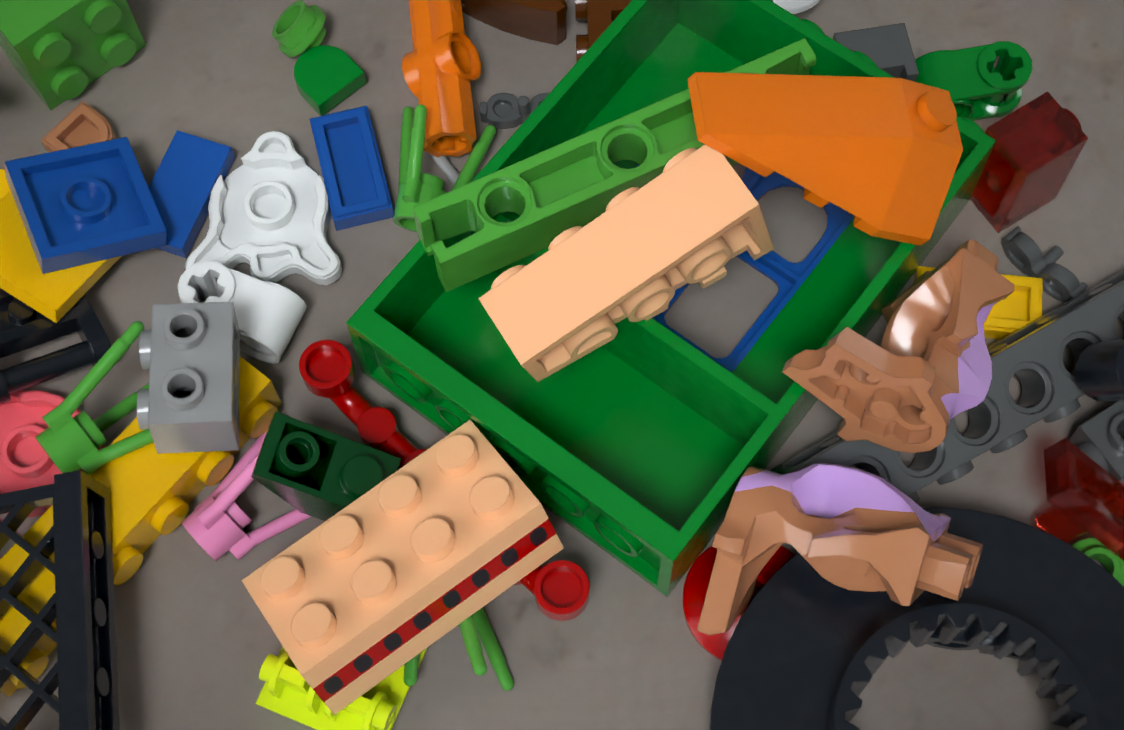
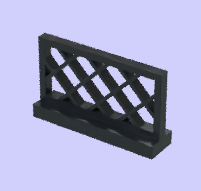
M77 470L54 475V484L0 494V514L8 513L4 519L0 518V550L9 539H12L30 554L5 586L0 582V618L12 605L31 621L7 653L0 649V688L10 675L13 674L33 691L9 723L0 717V730H25L45 703L59 714V730H120L110 488L83 471ZM53 504V526L39 544L35 546L17 532V529L34 508ZM53 552H54V561H53L51 558H49ZM45 566L55 575V593L41 611L37 613L18 596L39 569ZM55 619H56V628L51 625L52 622H53ZM45 633L57 643V662L43 680L39 682L19 664ZM57 688H58V697L53 694L54 691H55Z

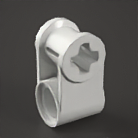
M213 261L197 262L188 267L180 276L178 283V294L182 303L233 302L240 331V351L266 363H279L307 308L304 300L288 288L270 281L256 279Z

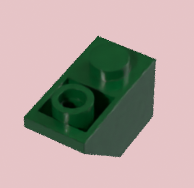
M275 411L251 477L301 513L326 521L398 470L401 458Z

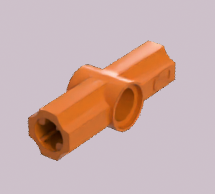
M408 0L413 51L404 55L402 71L409 89L418 98L419 105L422 104L427 108L424 151L435 157H459L472 151L474 148L473 142L477 139L470 82L479 79L481 75L479 54L470 38L465 35L461 0Z

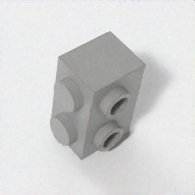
M234 303L152 304L151 330H141L139 338L141 367L143 370H150L149 389H139L137 393V419L140 430H150L157 454L239 450L240 331Z

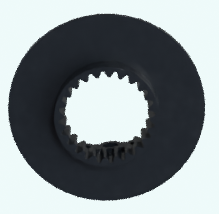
M922 508L931 514L944 513L951 517L947 533L983 544L972 585L969 588H964L959 600L956 601L925 590L910 606H901L890 599L887 591L866 592L847 590L821 577L798 552L768 580L740 618L726 647L716 678L710 709L709 730H859L858 727L848 722L852 720L862 706V700L858 696L870 682L872 674L880 668L888 656L894 658L899 655L908 642H911L916 648L928 644L950 650L978 649L979 653L994 655L998 659L1004 657L1019 659L1017 672L1021 676L1037 673L1042 678L1036 690L1038 697L1056 699L1059 705L1049 716L1051 724L1065 727L1067 730H1124V587L1109 572L1087 555L1063 540L1031 525L1001 515L970 509Z

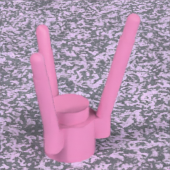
M267 431L254 442L213 493L181 522L194 540L215 561L228 550L240 560L256 545L312 517L295 509L247 534L243 530L252 519L235 500L254 480L251 475Z

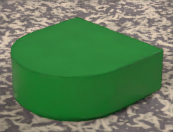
M320 45L308 49L301 54L294 66V78L300 95L320 116L325 115L367 83L364 71L343 50L330 45Z

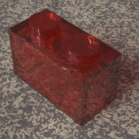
M1047 91L987 127L985 134L995 139L996 142L970 200L997 233H1000L1055 199L1088 140V137L1082 131L1077 117L1070 110L1062 108Z

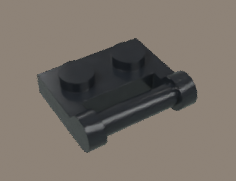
M0 288V358L78 332L82 340L80 343L0 370V404L11 401L10 394L90 365L94 367L111 347L110 341L86 295L55 323Z

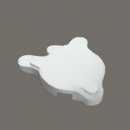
M276 131L264 133L256 140L251 151L241 158L243 165L232 171L225 180H223L222 175L218 177L211 191L208 205L209 230L202 243L187 258L185 268L187 269L195 263L203 261L218 262L231 269L240 263L250 264L252 277L262 281L276 283L288 275L297 273L318 285L334 283L340 278L342 267L339 256L327 243V230L331 220V209L324 179L306 165L304 158L295 151L292 140L288 135Z

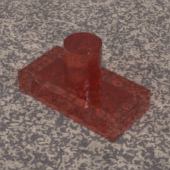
M1066 438L1044 449L1047 501L1052 506L1036 514V527L1066 543L1089 533L1124 560V485Z

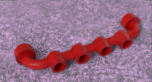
M320 340L312 343L304 350L299 360V370L306 387L316 396L330 398L337 408L357 426L364 445L401 458L400 468L427 450L417 449L399 432L395 417L388 409L373 407L352 386L355 368L350 353L344 345L334 340ZM567 560L553 561L544 567L540 565L514 584L524 585L535 595V601L540 611L548 618L557 621H567L576 618L585 610L589 601L590 586L586 573L579 565Z

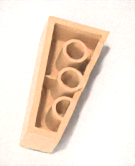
M703 145L699 149L688 148L675 155L665 165L663 173L643 187H632L616 195L608 203L606 212L584 227L575 226L560 233L550 243L549 251L528 265H518L504 271L494 280L491 290L478 299L520 365L539 382L614 340L618 333V328L615 324L621 320L628 318L630 322L648 321L668 309L669 302L675 295V290L687 283H699L704 289L726 277L727 270L724 265L730 259L747 250L753 260H756L774 250L757 200L725 156L711 147Z

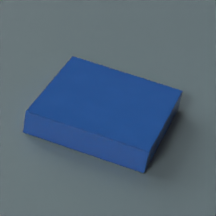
M127 137L5 161V176L42 274L166 246L167 230Z

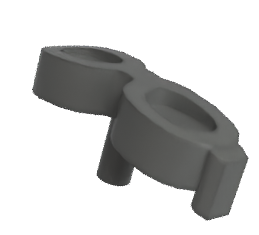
M546 92L534 96L530 103L527 96L517 98L513 94L497 93L491 96L487 103L485 101L480 103L481 121L488 123V125H493L496 129L515 128L530 116L549 93Z
M1019 226L1004 238L1002 245L1007 258L1022 273L1030 277L1043 278V291L1059 301L1068 302L1082 294L1088 287L1085 282L1079 284L1078 278L1067 268L1055 263L1064 254L1059 246H1054L1042 257L1039 246L1031 237L1021 232Z

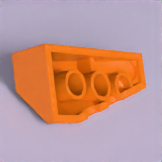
M695 72L687 79L697 139L701 143L763 177H768L772 173L777 172L804 187L803 199L822 208L831 202L854 215L853 226L870 236L919 246L930 240L963 152L956 121L957 113L949 91L903 78Z

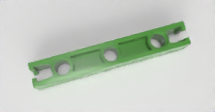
M804 38L725 73L809 75L811 66L816 65V55ZM689 88L413 207L419 240L428 257L434 254L438 278L445 292L548 248L553 239L563 231L575 226L584 227L606 212L608 203L622 191L632 187L641 188L662 174L669 160L681 151L688 148L699 149L705 145L697 139ZM725 156L731 166L738 164V162ZM632 160L640 165L635 168L625 169L614 164L617 161ZM506 211L515 212L520 215L516 220L507 223L497 222L492 219L497 214ZM465 232H476L448 248L443 243V240Z

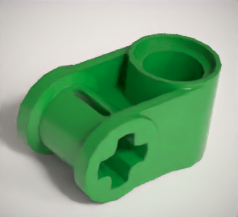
M998 41L988 45L953 51L938 50L927 53L915 60L919 72L916 82L949 91L957 116L965 117L972 121L1003 117L1011 114L1018 107L1022 97V87L1028 82L1033 70L1032 59L1028 52L1020 45L1010 41ZM996 57H999L996 67H993ZM1003 94H1005L1003 102H1000Z

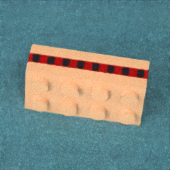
M468 420L241 581L301 676L330 711L336 715L564 549L539 500L474 423Z

